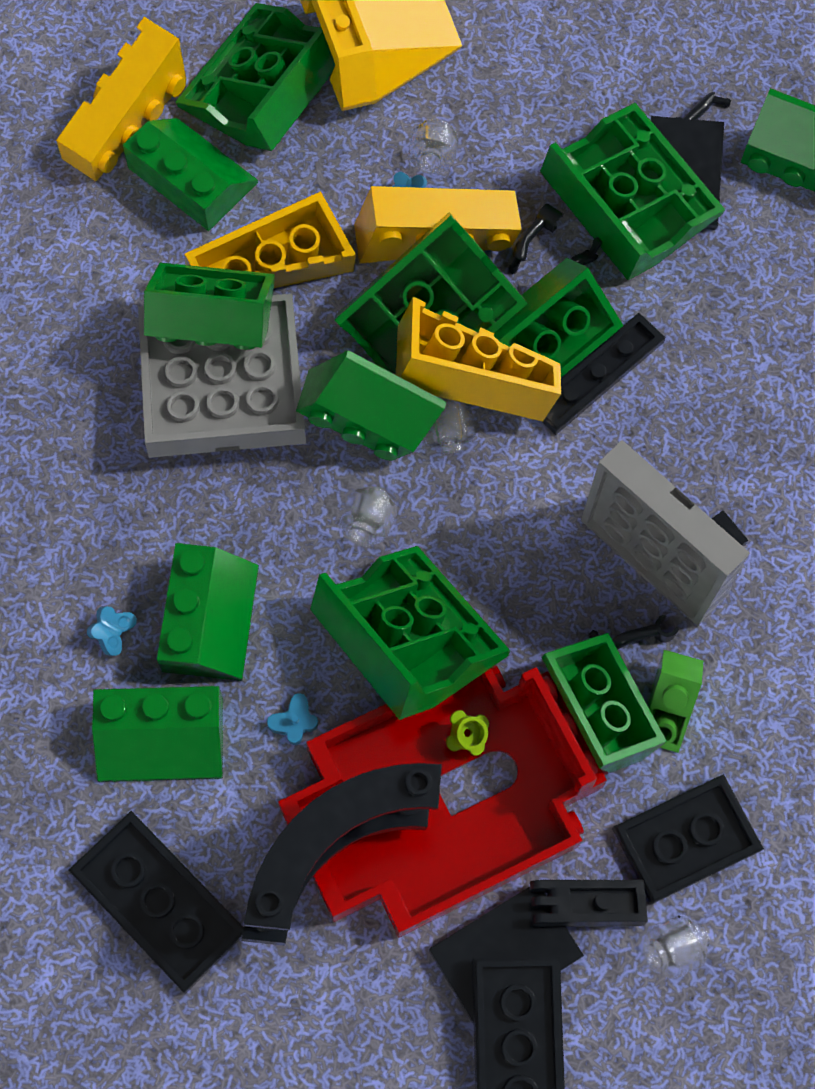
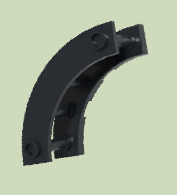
M415 763L375 769L352 777L330 788L309 803L280 833L263 860L248 899L241 941L285 946L287 933L290 931L293 911L305 887L318 870L330 859L347 848L348 845L364 837L390 831L426 830L428 827L429 809L437 810L439 806L442 764Z

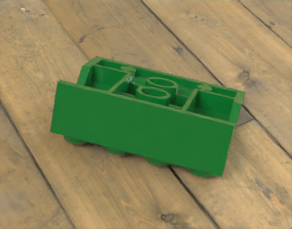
M255 3L175 103L178 108L246 146L272 151L331 76L335 62L321 26L305 25L287 8Z
M636 103L601 119L585 138L563 149L556 142L551 144L540 170L543 177L593 238L599 237L602 240L600 247L627 280L659 264L719 218L725 211V208Z
M449 212L335 315L334 320L358 342L376 365L396 375L398 325L413 297L426 302L424 308L442 315L443 311L459 317L457 323L476 332L483 328L492 333L499 330L525 307L528 302Z
M418 546L381 556L362 577L340 584H335L327 573L319 574L310 608L311 612L399 720L434 708L509 656L510 649Z

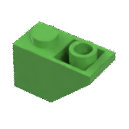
M668 650L663 651L653 682L648 707L667 741L660 748L679 753L702 685L704 661Z

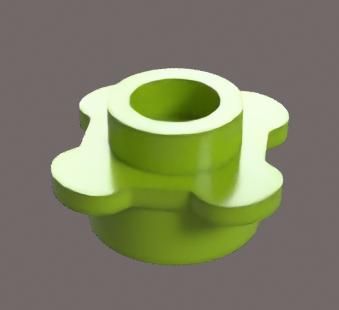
M462 710L453 712L450 716L452 724L451 733L446 738L448 749L451 751L464 749L468 750L471 755H480L485 749V743L488 738V719L484 715L468 716ZM466 729L470 730V736L468 737L464 734Z

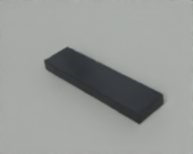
M640 313L636 314L622 328L561 378V395L543 423L557 435L661 346L666 337Z

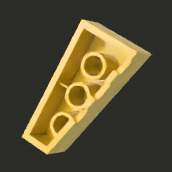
M143 17L136 27L141 33L132 46L125 42L117 55L121 60L110 76L103 73L96 83L97 86L91 104L86 101L81 104L56 140L62 160L94 181H97L103 173L107 174L114 169L118 157L124 151L122 145L147 121L157 120L163 112L164 105L172 96H179L186 85L179 38L146 17Z
M371 186L354 224L359 264L398 259L449 212L483 251H502L511 248L522 230L516 193L513 190Z
M321 191L184 254L185 265L275 274L274 288L354 272L356 259L353 248Z
M415 297L412 298L398 325L396 375L437 397L544 421L561 395L560 363L516 343L509 347L499 342L494 337V333L483 328L476 332L457 323L459 317L443 311L442 315L424 308L426 302Z

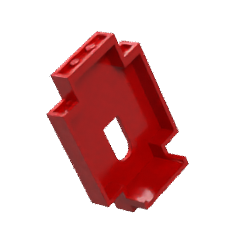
M495 665L432 709L399 720L388 705L384 704L306 742L307 751L321 781L278 801L287 825L309 803L330 788L352 777L375 769L415 763L442 764L441 776L490 752H503L509 755L517 766V778L512 786L453 816L450 815L439 794L438 809H429L428 827L426 830H398L374 836L370 835L348 845L347 848L330 859L316 872L313 879L334 922L380 900L398 938L580 846L583 841L580 835L584 833L582 824L573 810L567 812L565 807L601 790L607 781L605 775L608 772L599 769L548 671L540 674L538 668L535 667L521 674L519 685L503 692L502 689L506 687L500 670ZM462 710L468 716L484 715L488 719V738L485 743V749L480 755H471L468 750L459 749L458 751L448 749L446 738L451 733L452 724L450 716L453 712ZM469 729L464 731L466 737L470 736Z

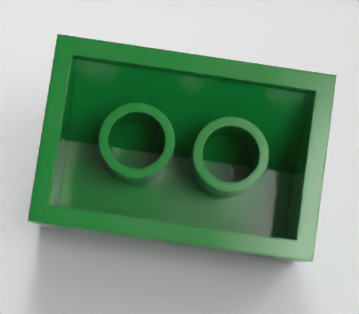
M770 88L740 163L747 165L756 173H768L781 178L790 186H801L815 192V105Z
M178 118L147 121L122 145L128 168L208 231L258 184V180Z
M566 258L522 294V297L528 304L494 333V337L509 347L516 343L560 363L562 377L624 325L589 268Z
M160 262L144 291V336L156 337L157 340L163 342H173L178 339L190 340L202 346H212L217 343L229 344L241 350H251L256 347L262 348L268 332L275 274Z
M347 350L308 370L296 412L308 417V421L311 424L321 428H330L342 434L341 437L345 441L352 444H362L374 450V454L377 457L393 461L416 450L444 411L446 401Z
M175 543L157 661L162 672L243 681L259 570L258 564L217 547Z
M609 633L547 652L541 657L599 769L612 773L641 762L667 742Z
M219 686L93 690L92 733L98 782L223 778V696Z

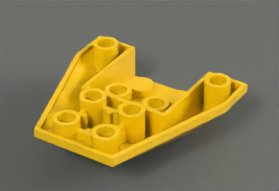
M300 0L305 14L316 12L335 62L330 81L342 111L377 103L462 47L445 0Z

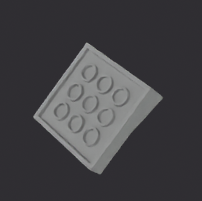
M292 294L272 296L268 332L262 348L256 347L251 350H241L233 345L220 343L212 346H202L194 341L181 339L173 342H163L157 340L156 337L144 336V306L138 307L144 436L149 458L306 444L304 415L296 412L301 396V381Z
M623 440L599 461L581 521L694 624L699 626L729 595L733 581L750 552Z

